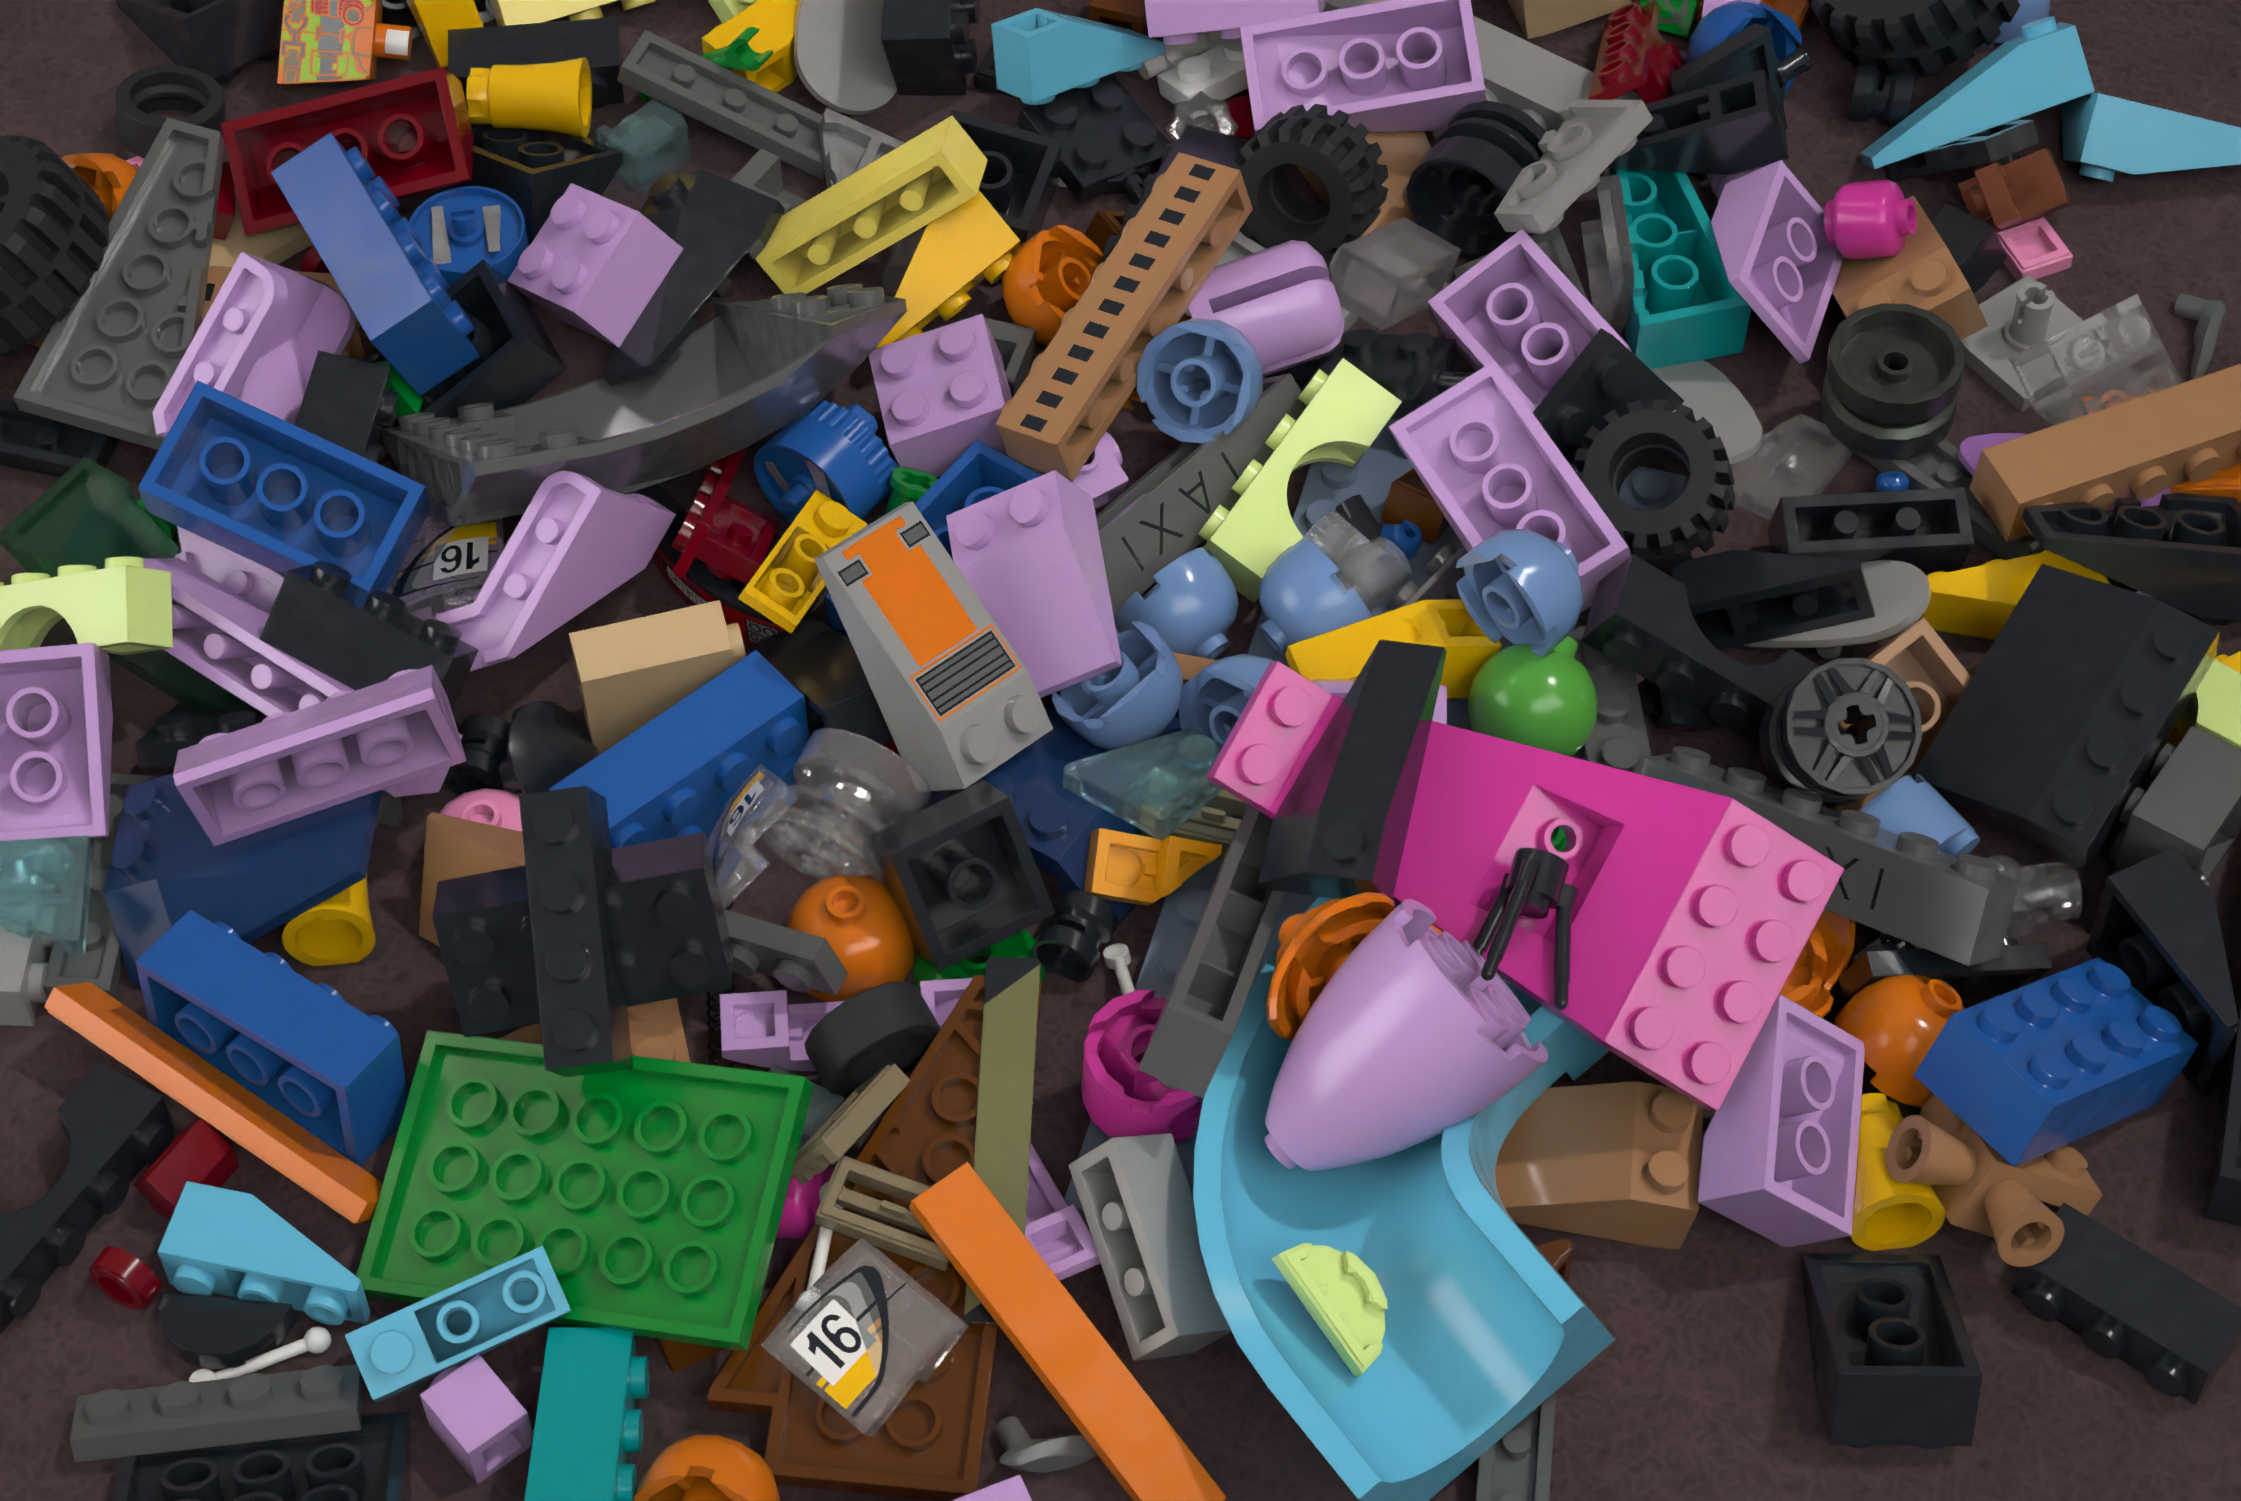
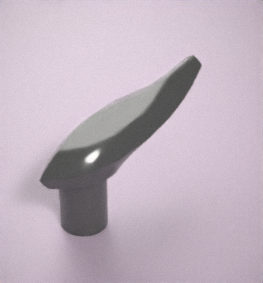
M2180 293L2175 303L2174 315L2198 322L2193 337L2195 344L2191 361V380L2202 377L2221 337L2228 311L2223 299L2207 300Z
M1014 1416L1004 1418L994 1429L995 1436L1006 1451L1001 1455L999 1463L1024 1473H1046L1063 1470L1098 1456L1083 1435H1056L1046 1439H1031L1020 1420Z

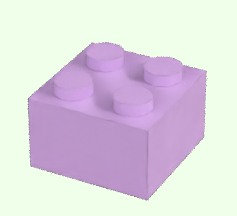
M571 183L563 196L553 205L550 216L531 245L521 254L518 265L507 282L552 317L614 346L620 347L681 254L683 248L639 211Z
M983 314L875 348L868 355L888 443L900 467H910L925 471L935 477L941 476L976 440L1004 455L1008 454L995 423L999 418L1003 405L1012 396L1002 356Z

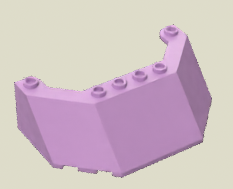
M241 251L152 412L156 435L163 437V439L166 438L197 380L295 425L318 350L341 356L354 332L356 316L344 295L325 282ZM558 471L549 475L541 483L505 548L498 543L488 545V551L497 550L498 552L488 553L487 571L459 574L433 581V565L427 575V581L431 584L473 577L479 578L439 585L398 598L406 603V612L423 621L435 619L455 627L462 634L461 641L479 650L470 671L514 659L644 570L676 514L650 497L636 493L625 495L604 488L587 476L572 471ZM427 516L398 572L406 569L413 559L435 537L451 526ZM177 526L181 553L176 554L175 558L182 559L270 614L285 578L284 575ZM404 571L396 574L387 593L392 594L396 583Z

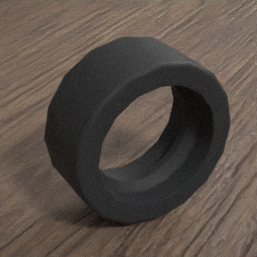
M177 65L153 66L136 71L123 79L115 92L118 140L128 151L144 159L167 119L148 114L159 110L194 113L192 115L172 119L220 131L224 139L221 123L225 122L223 88L213 77L197 69Z
M906 981L888 982L855 995L826 1014L811 1030L804 1045L808 1058L829 1094L839 1098H847L858 1086L888 1064L892 1066L895 1063L904 1074L917 1066L939 1032L940 1026L915 985Z

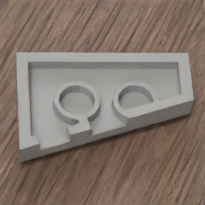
M1566 99L1559 110V114L1564 120L1557 132L1555 129L1546 131L1538 143L1543 153L1540 160L1521 170L1494 212L1505 232H1518L1523 229L1526 233L1543 234L1560 224L1564 218L1565 210L1580 195L1590 191L1599 183L1601 179L1600 174L1616 157L1625 154L1636 144L1639 133L1653 120L1643 100Z

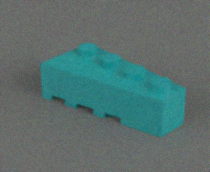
M1610 168L1605 198L1613 253L1618 236L1620 235V248L1626 284L1618 282L1626 342L1631 352L1650 370L1743 352L1752 308L1728 280L1711 221L1686 172ZM1624 207L1633 259L1631 275L1626 254L1628 248L1626 228L1623 230Z
M607 1327L548 1328L524 1501L634 1500L637 1491L636 1465L632 1464L633 1453L642 1452L644 1432L643 1412L641 1409H636L637 1399L648 1398L650 1368L648 1356H637L633 1332Z

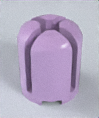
M1290 240L1215 266L1188 307L1191 319L1221 320L1240 330L1256 348L1263 368V377L1331 354L1340 345L1344 329L1341 305L1334 284L1330 282L1326 262L1323 256L1305 241Z

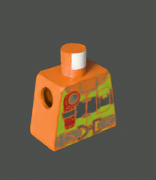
M284 0L277 83L308 84L376 80L378 57L409 61L412 50V27L381 23L382 0Z

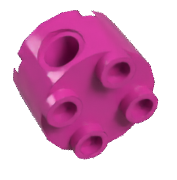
M1136 990L1113 998L1093 1016L1088 1027L1087 1038L1084 1042L1081 1079L1082 1102L1092 1122L1110 1138L1172 1133L1176 1144L1189 1139L1198 1131L1204 1097H1198L1185 1090L1170 1088L1162 1084L1156 1077L1138 1070L1166 998L1154 997L1155 990Z

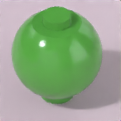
M1567 636L1543 657H1539L1530 651L1533 644L1511 645L1491 656L1476 674L1469 693L1468 713L1473 731L1573 757L1588 741L1596 722L1598 708L1597 694L1593 681L1585 667L1574 658L1578 643L1570 636Z

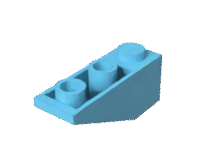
M1034 8L991 24L997 89L1019 97L1023 103L1029 105L1049 103L1055 99L1056 94L1072 88L1092 87L1099 83L1101 77L1117 71L1128 72L1137 70L1143 66L1144 61L1165 54L1164 42L1149 38L1130 29L1040 8Z
M186 1181L157 1251L169 1283L178 1291L188 1295L211 1297L212 1293L242 1300L292 1304L294 1310L304 1311L313 1320L327 1325H340L344 1320L363 1324L367 1323L371 1311L361 1280L263 1202L249 1193Z
M543 1246L354 1330L346 1334L345 1337L373 1401L380 1403L437 1377L447 1368L462 1365L477 1354L481 1356L571 1312V1309Z

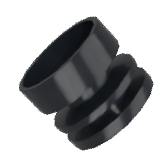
M1493 101L1468 104L1452 118L1447 129L1438 137L1436 145L1428 150L1411 174L1406 188L1408 205L1418 226L1436 244L1456 255L1477 259L1494 251L1517 233L1505 232L1494 212L1521 170L1540 160L1543 153L1538 143L1546 131L1530 115L1509 104Z
M1837 658L1812 669L1786 685L1767 705L1759 728L1760 756L1771 780L1783 791L1787 788L1809 791L1823 798V807H1844L1896 783L1914 763L1922 740L1921 711L1909 686L1889 667L1866 658ZM1844 721L1845 724H1856L1859 735L1855 737L1851 734L1841 735L1838 730V723Z

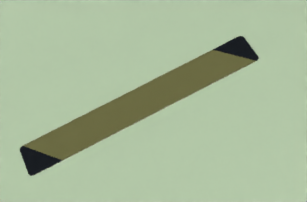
M990 957L986 962L973 1169L1025 1235L1040 961L1037 958ZM966 1283L965 1320L970 1323H997Z

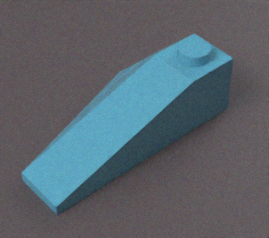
M2054 16L2042 18L2021 26L2023 36L2003 43L1860 153L1863 164L1877 169L2095 92L2076 26L2063 22L2056 24Z
M2089 93L2061 103L2063 160L2080 163L2079 175L2113 182L2115 172L2137 175L2241 164V127L2101 93Z

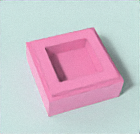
M2045 217L1996 232L2007 256L2003 263L2016 281L2027 275L2038 279L2071 268L2072 253Z

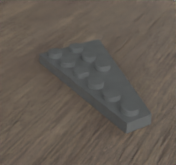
M167 117L109 222V242L107 247L102 248L104 260L99 271L92 273L89 279L91 282L90 287L83 297L78 296L69 306L71 311L60 322L58 320L54 322L13 396L20 411L159 450L164 439L156 435L152 412L202 323L225 152V143L220 131Z

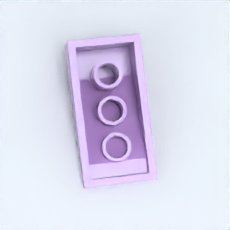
M1388 0L1240 27L1255 134L1279 112L1285 114L1291 107L1302 104L1306 111L1314 104L1327 105V113L1331 116L1339 109L1350 115L1347 123L1354 128L1361 123L1370 132H1399L1445 129L1452 118L1468 104L1487 101L1471 0Z
M1495 360L1389 426L1393 437L1467 552L1500 531L1512 529L1531 530L1542 534L1554 542L1562 543L1573 553L1578 563V574L1583 591L1581 612L1592 606L1598 583L1631 556L1626 542Z

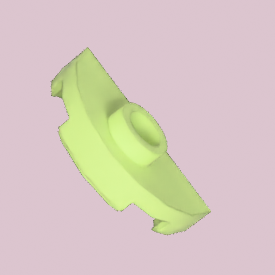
M1302 1243L1273 1257L1271 1260L1353 1376L1357 1377L1363 1374L1380 1355L1383 1347L1381 1342L1386 1330L1384 1311L1388 1309L1387 1298L1375 1273L1354 1253L1349 1251L1341 1252L1326 1245Z

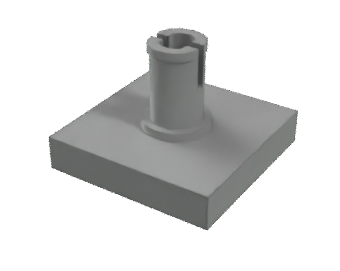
M2030 275L2025 276L1979 304L1988 326L1961 340L1964 345L1965 363L2021 412L2109 357L2112 345L2057 299L2052 290L2048 291L2045 284L2036 281Z

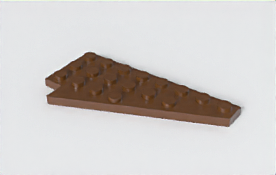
M975 975L910 1075V1082L897 1095L856 1160L930 1187L966 1162L974 1168L986 975ZM1039 980L1036 1044L1043 997L1042 980ZM848 1180L845 1182L844 1187L880 1201H889L911 1211L909 1209V1202ZM843 1208V1210H846L848 1212L860 1215L862 1217L871 1219L873 1221L885 1224L887 1226L896 1228L898 1230L907 1232L909 1234L921 1237L923 1239L935 1243V1241L932 1238L912 1232L910 1230L901 1228L888 1222L876 1219L863 1213L851 1210L849 1208ZM815 1224L757 1313L747 1352L734 1350L709 1388L707 1395L709 1410L771 1416L764 1461L771 1468L776 1485L940 1501H952L978 1491L1000 1326L997 1323H970L965 1320L966 1282L951 1262L947 1270L943 1271L833 1231L820 1291L821 1295L855 1269L865 1265L872 1266L879 1271L886 1299L905 1282L907 1283L887 1301L889 1343L886 1369L882 1383L864 1408L854 1417L852 1413L873 1388L877 1377L845 1409L824 1391L830 1384L828 1381L822 1388L816 1384L822 1377L816 1369L809 1376H806V1373L812 1366L790 1345L815 1318L804 1316L790 1332L788 1331L802 1315L797 1308V1300L800 1294L807 1290L820 1226ZM839 1295L824 1297V1308L834 1299L854 1318L851 1307L845 1298Z

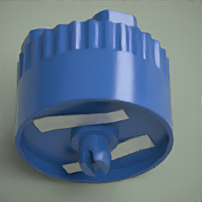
M463 186L442 191L424 201L414 211L409 220L425 245L421 250L426 259H432L449 286L460 279L481 260H485L508 279L518 265L521 254L529 246L524 216L520 207L506 194L487 187Z
M826 400L819 401L807 413L780 428L757 451L754 458L755 475L763 493L773 507L790 523L794 521L816 489L834 502L840 503L849 512L863 520L891 492L892 487L890 486L889 478L892 469L900 466L889 456L888 449L884 447L882 440L876 436L875 432L878 429V425L872 415L857 404H852L846 409L843 406L840 407L836 403H829Z

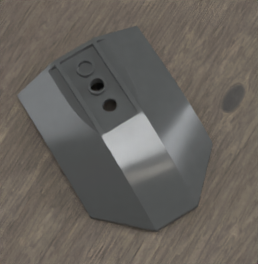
M855 283L828 287L827 295L806 296V293L799 292L770 297V299L715 303L716 315L698 325L656 375L611 386L603 376L556 395L494 411L493 403L464 405L457 408L458 417L435 418L434 412L404 415L398 417L399 427L382 430L383 442L400 474L426 486L431 509L428 516L450 526L524 514L541 483L549 475L558 471H572L587 476L604 488L622 494L634 492L693 472L740 451L807 413L855 371L907 312L906 299L885 296L883 287L863 288V284Z

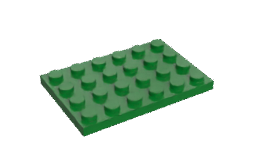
M427 1030L356 1277L361 1280L366 1297L414 1304L543 1246L571 1309V1312L548 1323L572 1327H607L633 1332L634 1336L747 1352L814 1087L803 1076L633 1055V1069L563 1077L545 1070L543 1044L479 1036L464 1037L463 1034Z

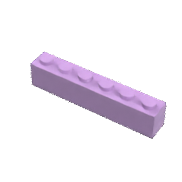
M180 558L144 559V568L171 572L173 648L163 650L263 714L270 716L278 712H294L323 702L334 693L346 690L356 691L260 640L270 614ZM450 767L383 790L394 797L437 793L440 791Z

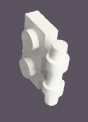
M1220 30L1202 32V34L1197 35V42L1182 45H1165V54L1144 61L1143 66L1138 71L1145 80L1157 75L1160 95L1192 116L1248 88L1241 38L1221 39Z

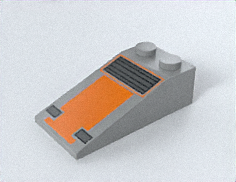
M913 501L903 503L814 558L916 792L966 789L1053 729L1029 671Z

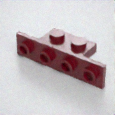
M1656 0L1642 7L1637 2L1625 5L1608 17L1609 22L1605 23L1588 96L1589 100H1613L1635 89L1644 104L1673 96L1669 74L1684 66V63L1675 44L1672 41L1665 44L1657 29L1660 8Z
M748 447L731 454L730 457L726 456L712 463L671 546L682 552L672 572L673 574L684 579L694 558L705 562V567L715 576L727 581L740 580L748 584L760 568L779 523L726 496Z

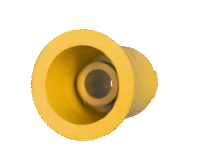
M583 57L541 64L493 65L491 69L471 68L466 87V101L470 123L475 125L492 124L493 128L550 131L587 138L592 115V82L587 58Z
M367 874L363 880L285 923L282 943L285 950L293 958L310 966L357 963L370 954L374 948L376 937L369 909Z
M1882 1093L1862 1094L1852 1236H1850L1856 1245L1870 1251L1918 1245L1933 1236L1941 1228L1945 1220V1209L1931 1185L1899 1183L1888 1172L1886 1164L1888 1143L1893 1131L1904 1118L1901 1116L1898 1104L1889 1101L1886 1095Z

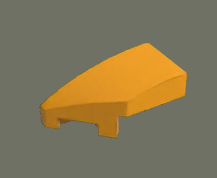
M1098 828L1091 832L1084 891L1094 894L1100 899L1151 905L1160 898L1171 894L1203 866L1219 857L1222 845L1171 835L1158 839Z

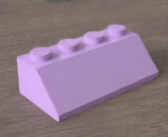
M430 665L418 670L407 669L399 671L390 676L388 680L356 691L346 690L334 693L323 702L294 712L272 714L261 723L231 733H217L207 736L196 745L178 750L173 778L176 788L215 847L467 760L448 696L433 666Z

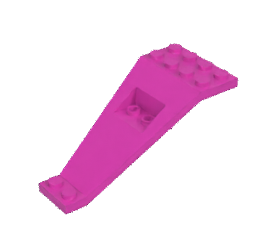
M1279 661L1270 662L1206 779L1273 820L1345 698L1330 694ZM1432 721L1392 900L1394 904L1398 906L1405 899H1413L1431 909L1437 920L1432 925L1440 929L1442 933L1444 931L1450 933L1460 943L1467 940L1473 946V942L1498 896L1504 874L1510 872L1516 850L1527 847L1536 848L1561 857L1569 864L1565 883L1578 889L1571 916L1568 1006L1564 1010H1559L1554 1004L1555 909H1549L1548 916L1544 919L1520 915L1496 973L1599 1045L1704 1109L1718 1111L1836 887L1844 868L1733 798ZM1556 827L1561 828L1566 835V845L1560 852L1551 844V833ZM1489 948L1487 949V951H1485L1483 955V958L1485 960L1487 958Z

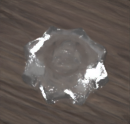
M1200 91L1190 100L1175 103L1173 119L1165 130L1176 144L1187 125L1230 136L1234 135L1239 126L1230 116L1227 100L1212 99Z

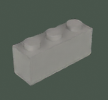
M1172 1133L1111 1138L1069 1164L1068 1166L1133 1361L1191 1354L1231 1333L1232 1331L1214 1296L1200 1250L1193 1195Z

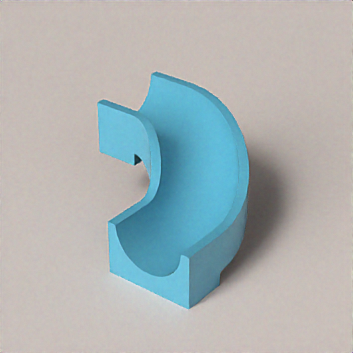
M1318 897L1307 911L1332 899ZM1280 944L1268 959L1249 990L1232 1038L1203 1099L1194 1149L1193 1188L1200 1250L1214 1296L1238 1345L1270 1391L1358 1500L1429 1501L1616 1340L1526 1234L1516 1225L1499 1197L1495 1178L1496 1162L1501 1146L1509 1131L1529 1106L1565 1072L1575 1081L1609 1050L1501 978L1532 1019L1523 1031L1531 1046L1539 1041L1548 1050V1060L1499 1100L1470 1118L1443 1128V1133L1425 1142L1386 1157L1348 1167L1307 1171L1297 1165L1293 1169H1288L1275 1158L1264 1141V1137L1269 1134L1265 1124V1117L1274 1083L1292 1040L1289 1041L1278 1037L1269 1026L1266 1018V1000L1275 971L1276 954L1281 946ZM1302 1243L1326 1245L1341 1252L1349 1251L1354 1253L1375 1273L1387 1298L1388 1309L1384 1311L1386 1330L1381 1342L1383 1347L1380 1355L1363 1374L1357 1377L1353 1376L1271 1260L1273 1257Z

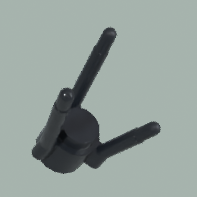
M1519 848L1515 852L1510 872L1504 874L1498 896L1473 942V947L1482 957L1489 948L1487 958L1481 970V977L1486 981L1494 978L1520 915L1544 919L1548 916L1549 909H1555L1554 1004L1557 1009L1564 1010L1568 1006L1570 983L1571 916L1578 889L1565 883L1569 864L1564 859L1548 851L1536 848Z

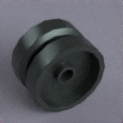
M1881 303L1855 311L1839 323L1829 344L1827 374L1824 378L1821 400L1822 418L1832 435L1852 451L1876 459L1904 460L1928 453L1946 439L1955 419L1958 403L1957 392L1961 386L1965 366L1963 343L1953 327L1931 311L1909 304Z

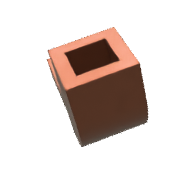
M2048 148L2041 149L2003 166L1995 162L1974 171L1976 177L1958 184L1969 214L1992 225L1995 233L2047 216L2072 205L2053 155Z

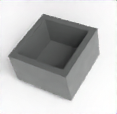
M2191 726L2177 747L2169 743L2164 746L2150 772L2149 778L2154 781L2149 789L2145 791L2137 787L2125 804L2119 818V822L2125 824V826L2118 834L2108 855V860L2116 863L2113 874L2175 846L2191 866L2199 868L2207 880H2209L2237 838L2241 829V750Z

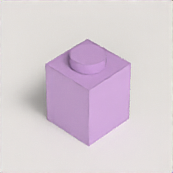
M479 1354L462 1366L455 1365L442 1371L432 1381L429 1388L420 1394L429 1426L477 1484L532 1446L533 1431L528 1412Z

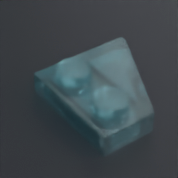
M1193 728L1184 729L1070 762L1064 767L1063 787L1162 841L1223 790V788L1206 779V776L1224 745Z
M89 836L0 841V924L6 931L27 939L33 933L61 942L64 952L72 955H85L94 853Z

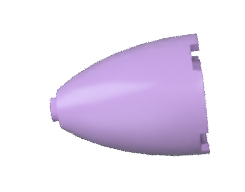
M1405 899L1360 942L1333 974L1313 1003L1289 1046L1274 1083L1265 1117V1124L1269 1134L1264 1137L1268 1149L1288 1169H1293L1297 1165L1307 1171L1348 1167L1386 1157L1425 1142L1443 1133V1128L1470 1118L1499 1100L1548 1060V1050L1539 1041L1531 1046L1523 1032L1527 1027L1526 1025L1532 1019L1506 983L1497 973L1492 980H1484L1481 977V970L1485 959L1467 940L1460 943L1450 933L1444 931L1439 934L1430 925L1437 920L1431 909L1418 901Z

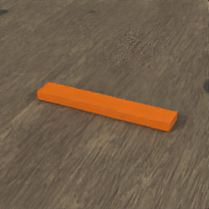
M87 982L53 987L44 1005L48 1013L352 1223L356 1224L373 1219L383 1182L93 983Z
M968 1162L911 1201L909 1209L1133 1501L1226 1500L1227 1497Z

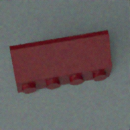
M444 66L221 123L244 233L247 237L301 224L271 172L330 132L346 151L354 146L359 149L376 175L371 181L380 175L397 200L472 181L473 132L461 81Z

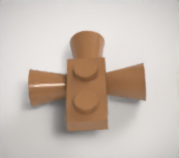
M1934 1094L1925 1102L1920 1115L1908 1116L1897 1125L1887 1147V1169L1890 1176L1896 1182L1931 1185L1945 1209V1216L1951 1225L1993 1237L2001 1259L2007 1264L2016 1267L2032 1266L2046 1260L2058 1249L2063 1240V1222L2042 1202L2058 1207L2066 1203L2088 1216L2103 1196L2086 1170L2088 1167L2086 1159L2071 1146L2066 1144L2017 1167H2013Z

